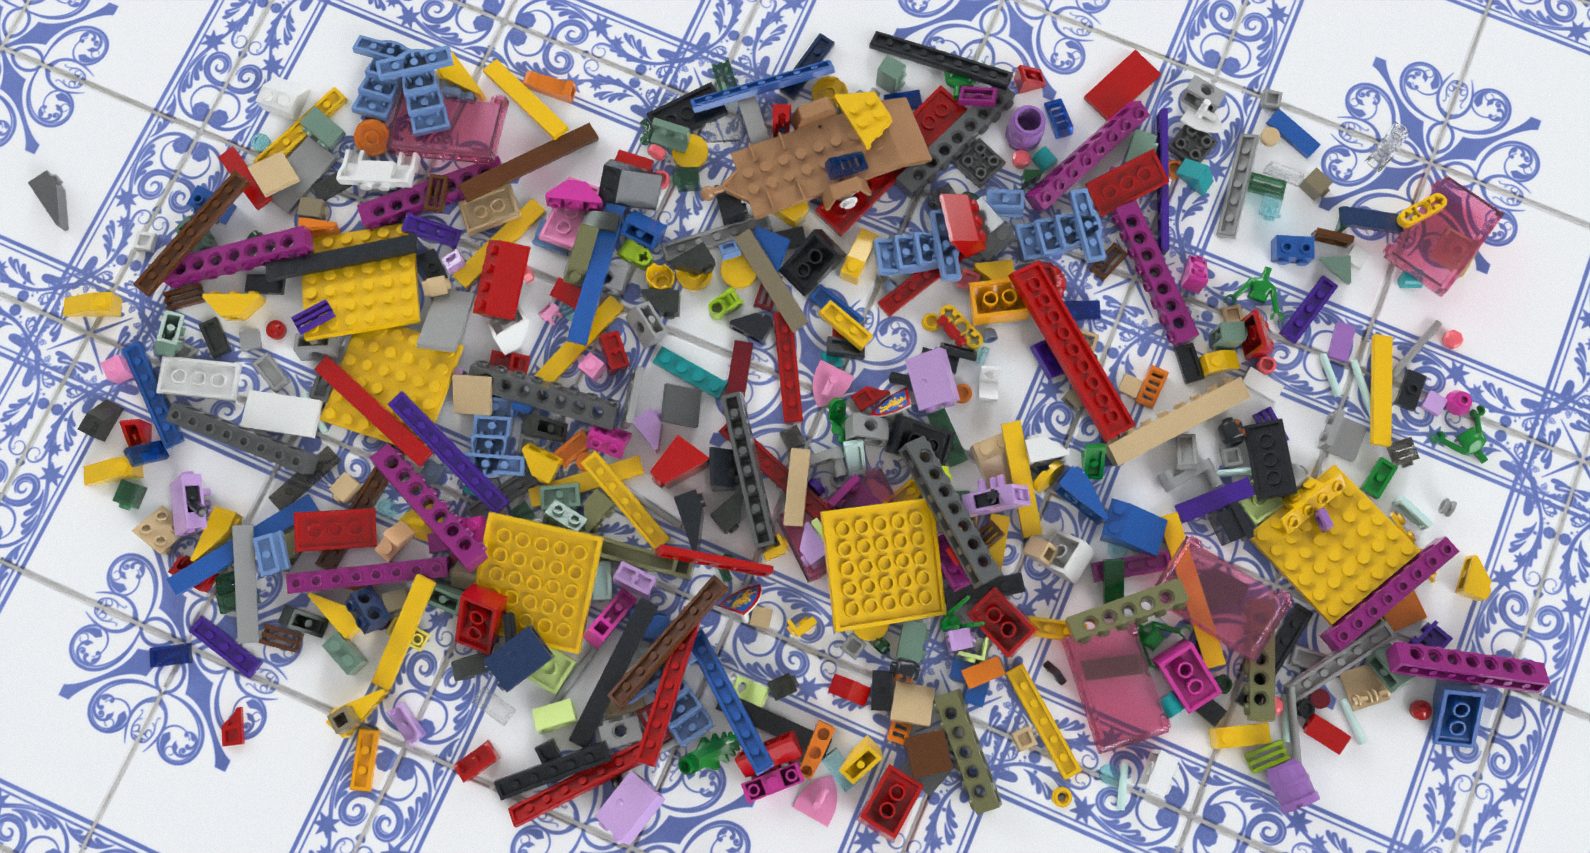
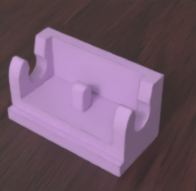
M624 561L621 562L613 576V584L646 600H649L657 580L656 577Z
M398 702L394 709L386 712L406 740L408 746L411 747L427 735L406 702Z

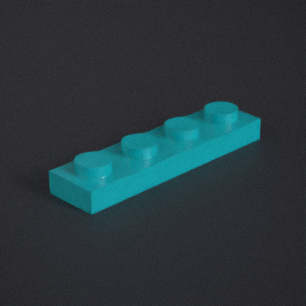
M663 346L653 360V364L717 400H719L728 383Z

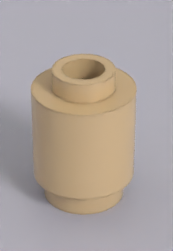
M445 275L427 278L426 281H422L425 296L435 297L449 294V289H452L450 279L445 278Z

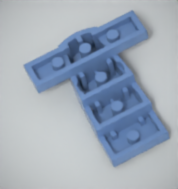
M359 35L352 47L353 53L373 59L364 71L366 76L357 89L359 95L353 103L351 110L352 113L387 122L402 90V77L380 81L375 61L399 56V54L410 50V48L397 41H381Z
M449 45L428 50L410 49L399 54V56L375 61L380 81L402 77L403 93L406 97L408 115L410 116L415 137L451 129L445 101L434 69L454 65Z
M1088 188L1072 190L1068 193L1073 214L1055 215L1053 218L1038 219L1033 223L1014 226L1013 229L1018 238L1017 244L1022 263L1055 256L1081 247L1083 248L1086 263L1104 261L1107 258L1101 239V221L1096 211L1093 210Z
M931 210L929 213L932 233L914 232L913 235H894L892 239L873 240L878 276L910 274L939 268L941 281H960L962 276L958 260L959 250L950 242L943 210Z
M492 397L493 414L491 416L474 415L471 453L463 452L489 480L498 479L502 475L525 476V457L508 455L515 410L511 409L513 401L506 398ZM446 465V471H452V470Z
M691 652L687 667L697 661L693 652ZM666 661L630 700V705L649 692L654 700ZM684 679L682 680L668 725L682 748L716 726Z

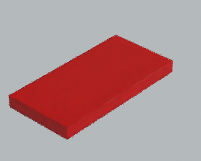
M1135 49L1093 87L1083 99L1108 121L1128 102H1132L1161 76V73Z
M1153 148L1085 183V186L1088 188L1089 195L1100 217H1103L1113 212L1115 208L1130 203L1170 183Z
M376 508L293 513L295 552L377 547Z

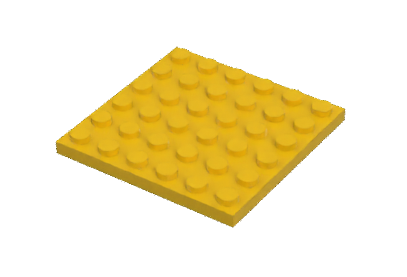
M401 223L373 228L372 231L365 229L313 238L314 252L318 253L409 234L401 232L403 225ZM416 253L302 276L303 311L326 299L336 315L334 318L304 333V339L307 342L421 323Z
M402 326L352 334L340 367L421 440L387 404L401 391H404L436 424L464 346L458 344L456 353L417 348L416 343L421 332ZM332 388L320 421L395 445L338 391Z
M1335 464L1316 479L1324 484L1334 475L1340 473L1346 484V488L1322 507L1326 509L1334 524L1329 531L1321 532L1313 517L1314 513L1291 533H1286L1280 519L1291 509L1282 506L1253 530L1255 537L1249 539L1330 626L1421 552Z
M924 498L820 512L834 632L947 615L936 519Z
M489 512L483 538V544L487 548L485 552L488 559L478 566L474 584L508 596L506 613H514L516 635L532 625L549 648L580 654L604 537ZM502 622L498 635L505 637L504 626Z

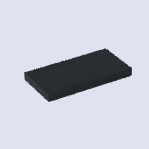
M712 82L646 113L651 125L655 117L690 129V133L728 115V111L725 105L694 113L690 103L691 99L717 92Z
M1283 419L1244 426L1247 434L1245 441L1257 501L1298 494Z

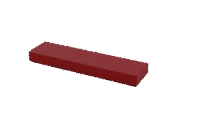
M233 146L218 156L230 174L235 170L251 183L243 192L258 211L273 200L271 196L265 198L248 169L249 166Z

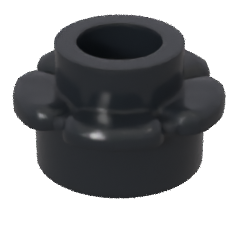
M1303 699L1296 703L1297 715L1299 717L1308 719L1314 714L1315 706L1309 699Z

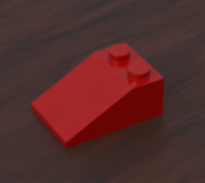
M1254 309L1241 320L1244 321V325L1248 330L1247 339L1241 344L1246 361L1268 356L1274 352V343L1268 334L1269 325L1259 310Z
M472 583L460 595L455 642L491 655L503 622L502 615L506 613L508 596Z
M996 587L992 588L966 614L973 622H985V625L978 627L1007 658H1012L1040 631Z
M889 764L856 820L890 842L895 840L924 785Z

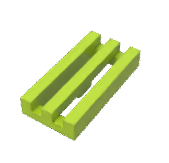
M1280 739L1244 754L1252 774L1290 759V756L1286 753V748L1283 746V741ZM1276 746L1279 747L1278 750L1266 754L1262 757H1259L1252 761L1250 759V757L1267 751L1271 748H1274ZM1282 754V757L1254 768L1255 764Z

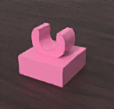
M549 302L538 313L542 320L548 321L551 325H555L552 321L554 315H557L560 319L562 318L561 313L557 312L560 308L553 302Z

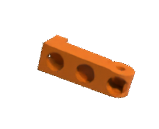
M526 71L522 82L531 91L572 104L577 90L574 81H563L538 74L534 71Z
M819 719L799 764L803 777L809 780L812 779L836 729L834 726Z

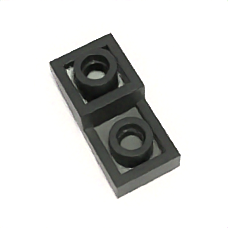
M585 211L582 223L597 227L599 231L616 234L621 216L618 213Z
M478 653L452 661L454 681L475 678V675L488 673L484 668L485 663L483 660L489 655Z

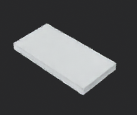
M162 356L156 393L236 402L242 364Z
M249 390L241 425L254 430L315 439L323 401Z

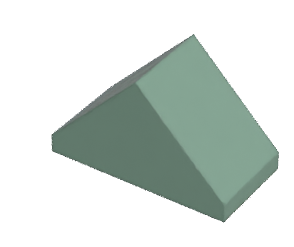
M1350 255L1321 257L1319 259L1322 264L1347 285L1351 283Z

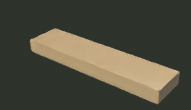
M791 448L784 526L803 527L811 456L810 449Z

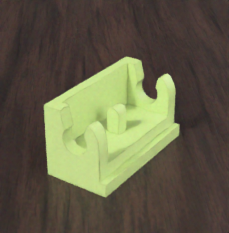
M571 698L532 709L535 728L540 734L571 726L578 722L575 705L572 703Z

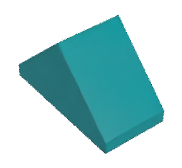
M1184 159L1174 173L1201 196L1205 195L1214 182L1208 165L1189 159Z

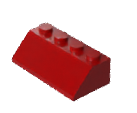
M489 240L474 302V314L489 319L515 320L531 247L502 240Z

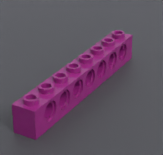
M1128 102L1024 196L1033 210L1045 211L1144 122L1150 114L1142 102Z
M496 156L444 174V176H449L450 178L448 190L450 187L455 186L453 191L447 192L445 206L459 199L465 200L458 189V185L503 164L500 157ZM437 179L434 181L432 194L435 193ZM429 180L415 184L412 188H404L358 204L357 208L363 226L372 231L373 228H381L388 224L394 225L398 223L399 220L405 219L406 213L417 216L419 213L427 212L423 208ZM442 180V184H441V189H440V194H439V200H438V205H437V207H439V202H440V197H441V191H442V186H443V181H444V180ZM431 198L430 206L433 205L434 198ZM415 199H420L418 203L413 204ZM398 205H402L399 210H395ZM384 211L382 216H378L379 212Z
M1135 200L1115 208L1112 213L1113 224L1120 231V239L1123 243L1125 242L1128 248V256L1135 263V271L1143 280V288L1151 297V305L1159 314V322L1166 329V337L1169 343L1176 347L1194 340L1200 334L1137 201ZM1126 222H1131L1134 227H1129ZM1134 238L1140 239L1142 244L1136 243ZM1143 254L1149 257L1148 261L1142 258ZM1149 271H1154L1157 277H1152ZM1157 288H1162L1165 294L1159 293ZM1165 305H1170L1173 311L1167 310ZM1173 321H1177L1181 328H1176Z
M302 225L189 253L165 279L164 283L172 288H180L183 285L197 284L206 279H217L218 276L233 275L239 271L253 270L255 267L265 266L267 262L315 253L312 232Z
M388 443L369 458L373 465L469 573L488 559L485 545L481 541L476 542L473 539L475 537L474 533L468 527L464 528L461 525L463 521L456 513L452 515L449 512L451 508L444 500L439 501L437 498L438 493L432 486L428 488L425 485L427 481L420 473L417 475L414 473V466L409 460L404 461L401 458L403 454L397 447L392 448ZM393 464H398L397 467L391 468ZM405 477H410L408 481L402 482ZM422 490L419 495H414L416 491ZM434 504L432 508L426 509L427 505ZM441 517H446L445 521L438 522ZM458 531L457 535L450 536L451 532ZM464 545H471L469 549L462 550Z
M1447 536L1434 539L1421 552L1319 635L1332 652L1342 651L1460 551Z
M449 556L290 573L286 574L287 593L411 581L415 579L417 574L427 578L448 577L451 562Z
M1403 641L1393 643L1385 651L1390 673L1540 693L1550 685L1544 663L1533 660L1500 657L1494 654H1479L1478 652H1465L1459 649L1451 650L1442 647H1430L1423 644H1409Z

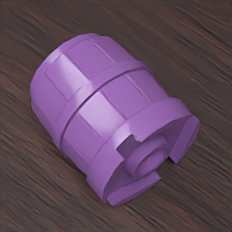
M1032 105L1021 106L1014 112L1009 119L1005 132V139H1007L1010 148L1015 151L1020 149L1029 151L1037 148L1045 131L1046 119L1043 112Z
M1296 757L1266 769L1267 774L1265 775L1271 787L1270 789L1280 803L1279 807L1283 814L1293 812L1297 808L1308 806L1320 800L1317 790L1315 791L1309 773L1306 772L1300 760L1297 761Z

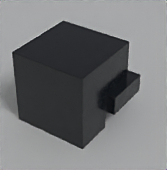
M1238 501L1224 506L1226 510L1208 518L1221 546L1241 539V542L1255 537L1254 531L1250 528Z

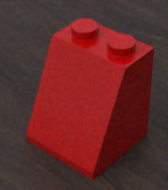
M677 435L650 470L651 479L661 489L663 487L670 489L710 467L709 457Z

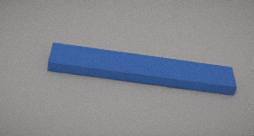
M137 341L123 348V354L164 448L170 449L184 442L185 439L179 426L165 421L170 405L164 394L156 393L158 378L143 343Z

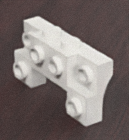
M346 149L342 166L338 170L336 180L342 185H358L366 191L378 189L387 192L389 190H397V187L412 188L414 174L418 175L421 158L417 152H413V156H405L403 152H399L396 165L393 161L367 160L368 155L364 150H360V154H353L350 149Z

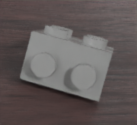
M1337 409L1332 413L1330 412L1326 417V425L1319 436L1317 448L1353 462L1357 458L1366 433V427L1345 419V411Z

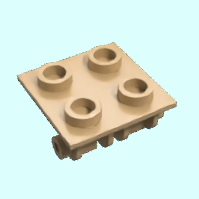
M163 505L131 530L160 555L170 554L172 551L170 547L181 538L175 537L173 514Z
M1367 664L1346 670L1339 675L1353 712L1391 700L1389 696L1392 693Z

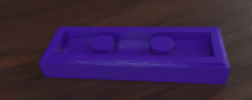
M406 213L401 232L416 234L417 237L457 249L462 230Z

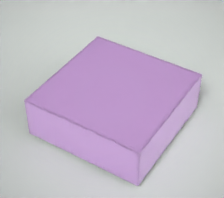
M458 249L442 258L450 275L466 266Z
M1430 390L1421 403L1420 408L1438 417L1448 399Z

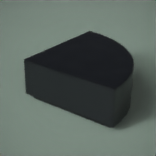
M1047 660L1043 664L1045 670L1054 676L1055 681L1059 685L1063 686L1067 682L1061 671L1050 661Z

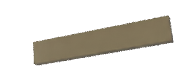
M747 229L734 238L791 331L795 332L809 323L751 229Z

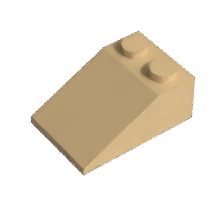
M1002 433L972 444L970 451L982 478L985 480L987 489L991 488L989 479L997 477V475L1003 474L1006 485L1012 484Z

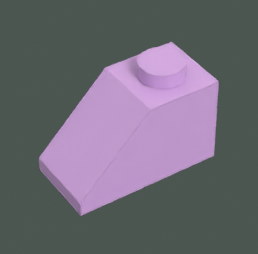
M649 407L634 418L633 424L657 454L660 452L663 424L660 422L661 414Z
M806 522L800 545V552L803 556L800 559L806 567L810 565L814 571L826 562L824 542L810 523Z
M969 628L951 630L944 633L948 653L973 648L975 637L973 631L970 632Z

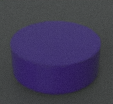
M811 478L808 481L807 487L820 497L825 492V488L816 479Z

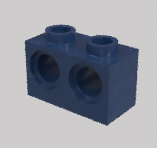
M372 585L351 592L345 601L347 610L351 612L356 620V625L362 630L364 635L384 628L391 618Z

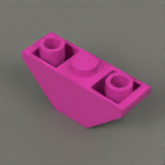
M567 179L545 194L546 205L551 208H567L572 211H603L602 199L586 181Z
M1198 255L1188 256L1180 281L1181 288L1199 294L1207 285V261L1203 257Z
M798 762L746 781L741 784L747 803H751L805 780Z

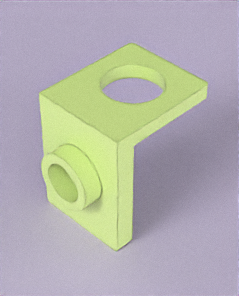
M983 638L980 655L957 651L956 655L964 657V661L976 663V660L984 661L989 638Z
M737 675L733 684L739 698L763 708L770 692L769 688L740 675ZM741 682H744L745 688L739 693L738 686Z

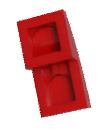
M492 350L489 364L505 366L507 370L513 372L522 371L527 375L531 356L513 352L504 355L501 351Z

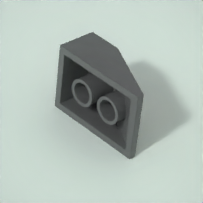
M980 197L977 200L979 210L977 211L983 221L981 227L987 237V241H985L987 249L979 253L987 262H991L1018 238L985 200Z

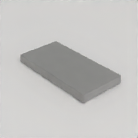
M308 136L288 158V162L297 174L300 182L270 195L273 198L272 202L290 215L299 205L300 197L307 196L313 189L312 185L321 180L338 160L337 157Z
M449 290V294L435 296L416 343L417 348L456 353L475 300V293Z

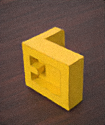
M780 533L776 534L780 545L776 546L774 544L765 549L766 552L763 553L766 562L788 553L787 547H789L785 536L781 537Z
M806 616L798 622L800 626L796 628L789 619L787 621L789 626L786 628L793 637L797 635L800 638L813 628L817 621L813 616L810 618Z

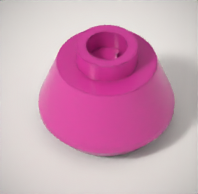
M1454 390L1446 396L1448 401L1445 406L1451 414L1461 416L1469 412L1472 398L1468 393Z

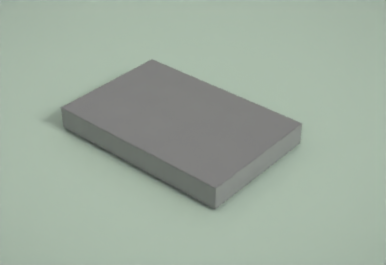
M637 366L630 374L620 428L628 429L633 424L644 367Z

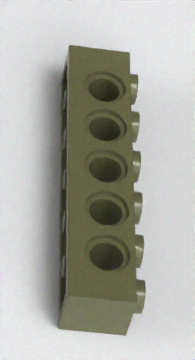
M1179 577L1066 617L1065 623L1073 643L1079 642L1082 645L1090 642L1092 637L1098 636L1102 638L1108 636L1112 630H1125L1129 628V624L1136 622L1139 625L1147 622L1149 617H1162L1167 614L1166 611L1172 609L1174 611L1182 610L1190 599ZM1160 596H1167L1170 599V603H1163ZM1141 603H1149L1151 605V609H1143ZM1130 609L1133 616H1125L1122 610ZM1110 615L1114 622L1106 623L1103 617ZM1092 622L1095 625V629L1088 630L1084 624Z
M1250 598L1247 604H1244V615L1247 616V623H1244V635H1247V643H1244V655H1247V663H1244L1243 670L1244 675H1247V683H1244L1243 691L1244 695H1247V703H1244L1243 712L1244 715H1247L1248 721L1273 722L1275 721V600ZM1254 616L1262 617L1263 625L1256 624ZM1255 635L1263 638L1264 643L1262 645L1254 641ZM1255 655H1260L1263 658L1264 663L1262 665L1254 661ZM1255 675L1262 676L1264 680L1263 685H1258L1254 681ZM1255 695H1260L1263 697V705H1258L1255 703Z
M960 688L935 697L933 705L936 713H940L942 719L940 721L941 728L944 729V733L947 732L949 738L947 741L948 747L955 754V766L962 773V785L965 791L969 792L971 809L975 810L978 815L999 808L1002 805V801ZM949 708L955 709V718H951L948 715ZM956 727H960L963 730V737H958L955 734ZM965 746L970 749L971 755L969 757L962 753V747ZM970 766H974L977 768V776H973L970 774ZM982 786L985 789V795H979L976 787Z

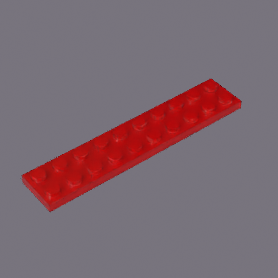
M941 85L913 112L927 148L968 110L965 106L959 105L958 100H954L953 95ZM902 167L866 180L872 195L868 196L861 191L855 193L852 197H856L858 201L853 208H841L840 203L842 201L836 200L830 210L826 211L822 202L814 210V213L842 237L895 184L896 177L907 167Z
M1038 260L1008 275L1104 441L1107 442L1136 425L1040 261Z

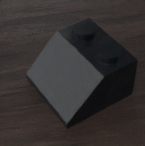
M709 447L710 487L712 492L735 491V486L739 485V475L735 474L736 462L733 449Z

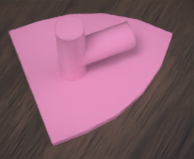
M820 360L813 376L812 385L817 407L826 406L833 398H840L850 387L854 376Z
M833 775L822 777L810 783L803 789L793 805V808L826 827L830 824L837 806V788Z

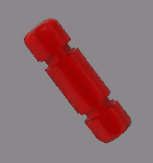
M941 315L936 320L937 324L940 327L943 326L944 332L952 341H956L954 343L959 348L967 343V339L960 335L961 332L952 322H948L949 319L946 315Z

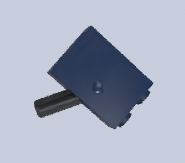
M513 612L502 615L505 644L483 660L486 671L490 675L493 674L495 676L497 686L502 691L505 690L506 693L514 689L555 657L532 625L516 635Z

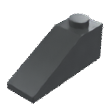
M46 170L29 181L28 184L54 223L64 231L69 230L66 190L61 185L63 181L57 174L53 175Z

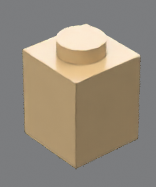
M344 472L329 490L333 493L332 497L341 504L343 501L349 504L357 496L363 485L353 476Z
M1031 535L1022 552L1031 560L1050 567L1058 549L1049 541Z

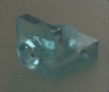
M1264 193L1258 215L1263 216V220L1272 222L1275 219H1281L1279 213L1284 197Z

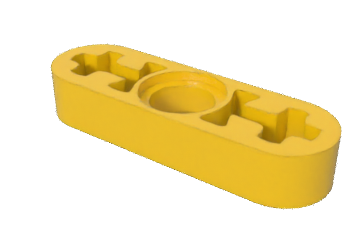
M1435 193L1402 210L1397 216L1398 225L1403 228H1409L1440 212L1447 205V199L1443 194ZM1433 202H1439L1438 204L1431 206ZM1417 208H1424L1426 214L1419 213ZM1411 214L1413 215V217H1412L1410 220H1409V219H1407V220L1404 219V217L1407 218V217H1409Z
M943 306L939 317L943 314L945 315V311H951V317L947 316L948 322H952L953 318L955 320V327L958 323L965 324L966 331L960 334L961 336L967 335L965 346L968 349L978 350L983 343L982 335L954 306ZM971 338H972V339L977 338V339H978V341H977V344H978V345H976L975 343H974V344H970Z

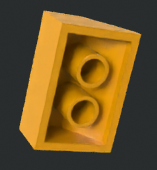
M1009 278L969 283V309L972 326L1029 319L1030 313Z

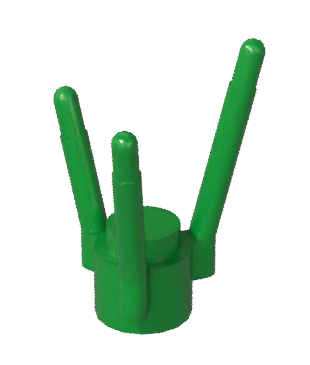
M969 595L963 598L950 611H947L946 617L941 619L940 626L943 632L985 625V622L961 624L960 618L953 615L970 599Z

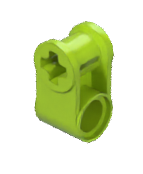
M629 238L625 240L617 252V255L622 260L633 264L643 271H646L654 263L650 251Z
M734 287L727 289L709 303V316L713 320H721L744 305L745 302L740 300L735 293L736 289ZM714 307H720L722 311L719 313H715L712 311V309Z

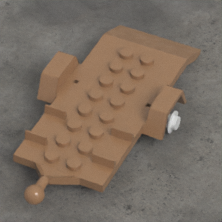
M823 97L796 108L791 118L794 131L783 135L778 132L777 137L752 146L748 143V147L732 152L731 156L736 170L722 185L713 188L711 186L703 187L700 195L703 200L711 201L716 194L725 192L748 203L755 220L821 197L826 211L831 209L836 200L842 201L840 203L841 208L850 209L858 201L856 197H852L855 193L861 191L868 196L872 195L866 180L902 167L931 162L932 157L906 97L881 100L892 117V123L883 131L879 138H876L871 143L869 150H866L843 113L839 114L836 104L827 97Z

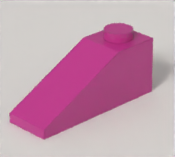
M622 588L589 626L584 634V639L596 649H599L638 599Z

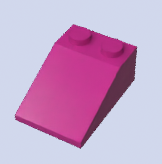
M1185 638L1151 659L1188 714L1223 693L1193 643Z

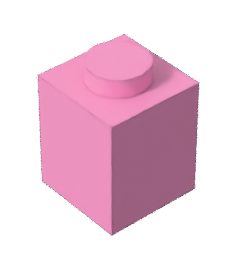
M591 352L577 366L584 375L595 383L607 370L605 363Z
M120 355L113 356L100 363L107 380L113 383L120 384L133 378L126 358Z

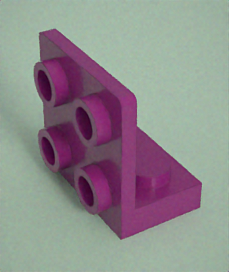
M856 474L828 501V506L833 510L882 504L861 483V479Z

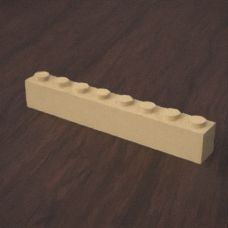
M1227 377L1222 380L1223 384L1219 386L1217 384L1206 388V393L1202 395L1200 393L1194 394L1189 397L1190 401L1186 403L1181 401L1173 405V410L1169 412L1167 410L1161 411L1156 414L1157 418L1153 420L1151 418L1140 422V427L1136 429L1132 427L1123 432L1124 435L1116 436L1107 441L1108 443L1105 444L1106 454L1112 463V467L1120 466L1251 398L1242 377Z

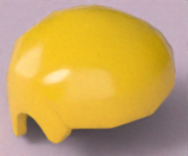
M653 263L647 268L645 273L647 284L651 289L669 290L674 285V272L666 264L657 265Z

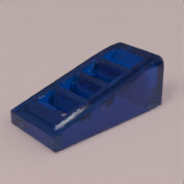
M1062 98L1045 102L1044 108L1055 139L1072 135L1074 126ZM1060 107V109L1051 111L1053 108Z
M863 151L830 157L825 162L830 180L839 179L868 169ZM855 158H857L859 166H857Z

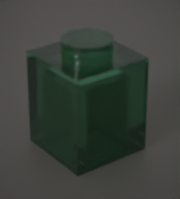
M698 167L676 168V174H673V186H677L678 192L700 191Z
M121 479L112 501L119 503L118 507L130 511L132 507L139 510L148 488Z

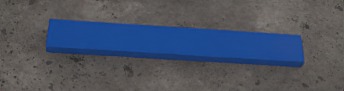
M826 60L691 99L690 103L694 113L829 75L835 73V68L830 60Z
M607 203L605 212L618 213L621 216L616 234L604 231L598 232L567 337L568 342L587 345L626 211L625 206Z
M307 494L255 525L254 538L280 530L284 533L294 527V512L320 510L311 496ZM233 539L167 578L166 580L176 596L182 595L233 564Z
M699 630L692 652L755 774L759 776L774 767L775 764L704 630Z

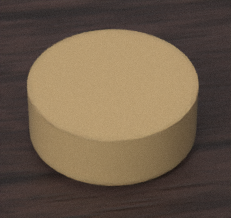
M1267 127L1260 134L1261 143L1267 147L1276 145L1280 140V133L1274 127Z

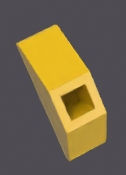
M211 291L210 294H203L202 296L227 321H246L266 303V298L256 291H249L248 294H241L237 291H230L229 294Z

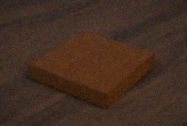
M944 729L904 738L913 779L953 770Z

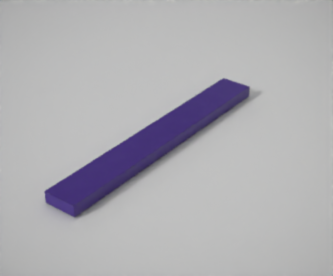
M1161 108L1156 115L1157 156L1169 179L1168 108ZM1169 183L1157 189V245L1162 255L1169 251Z
M401 391L387 404L491 512L500 513L511 502L404 391Z

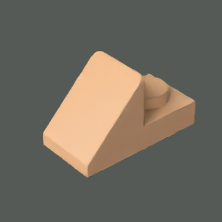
M401 520L383 533L385 538L374 550L387 562H392L416 532Z

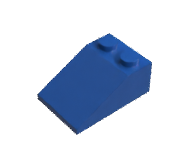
M1071 466L1052 490L1095 524L1100 525L1108 519V515L1089 477L1085 475L1086 472L1078 466Z
M1112 498L1107 513L1108 519L1104 523L1100 541L1158 557L1168 520L1131 503Z
M1436 680L1433 695V744L1475 748L1486 693L1479 685Z

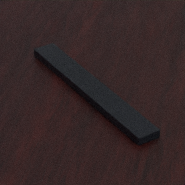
M879 31L875 32L869 44L870 49L1006 91L1013 77V72Z
M409 234L265 263L266 279L268 282L419 253L416 234Z
M642 597L640 598L569 741L582 748L589 745L611 702L607 695L623 678L659 607L658 605Z

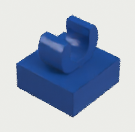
M513 401L511 409L516 410L514 417L517 418L520 412H523L525 415H531V412L536 407Z

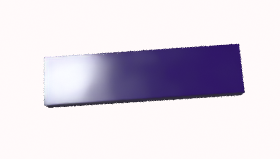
M1322 275L1279 334L1292 344H1296L1338 288V285Z
M1246 477L1177 504L1174 508L1178 512L1181 524L1224 508V506L1232 502H1239L1256 494L1249 478Z
M203 615L199 617L189 630L191 634L247 678L251 679L264 663Z

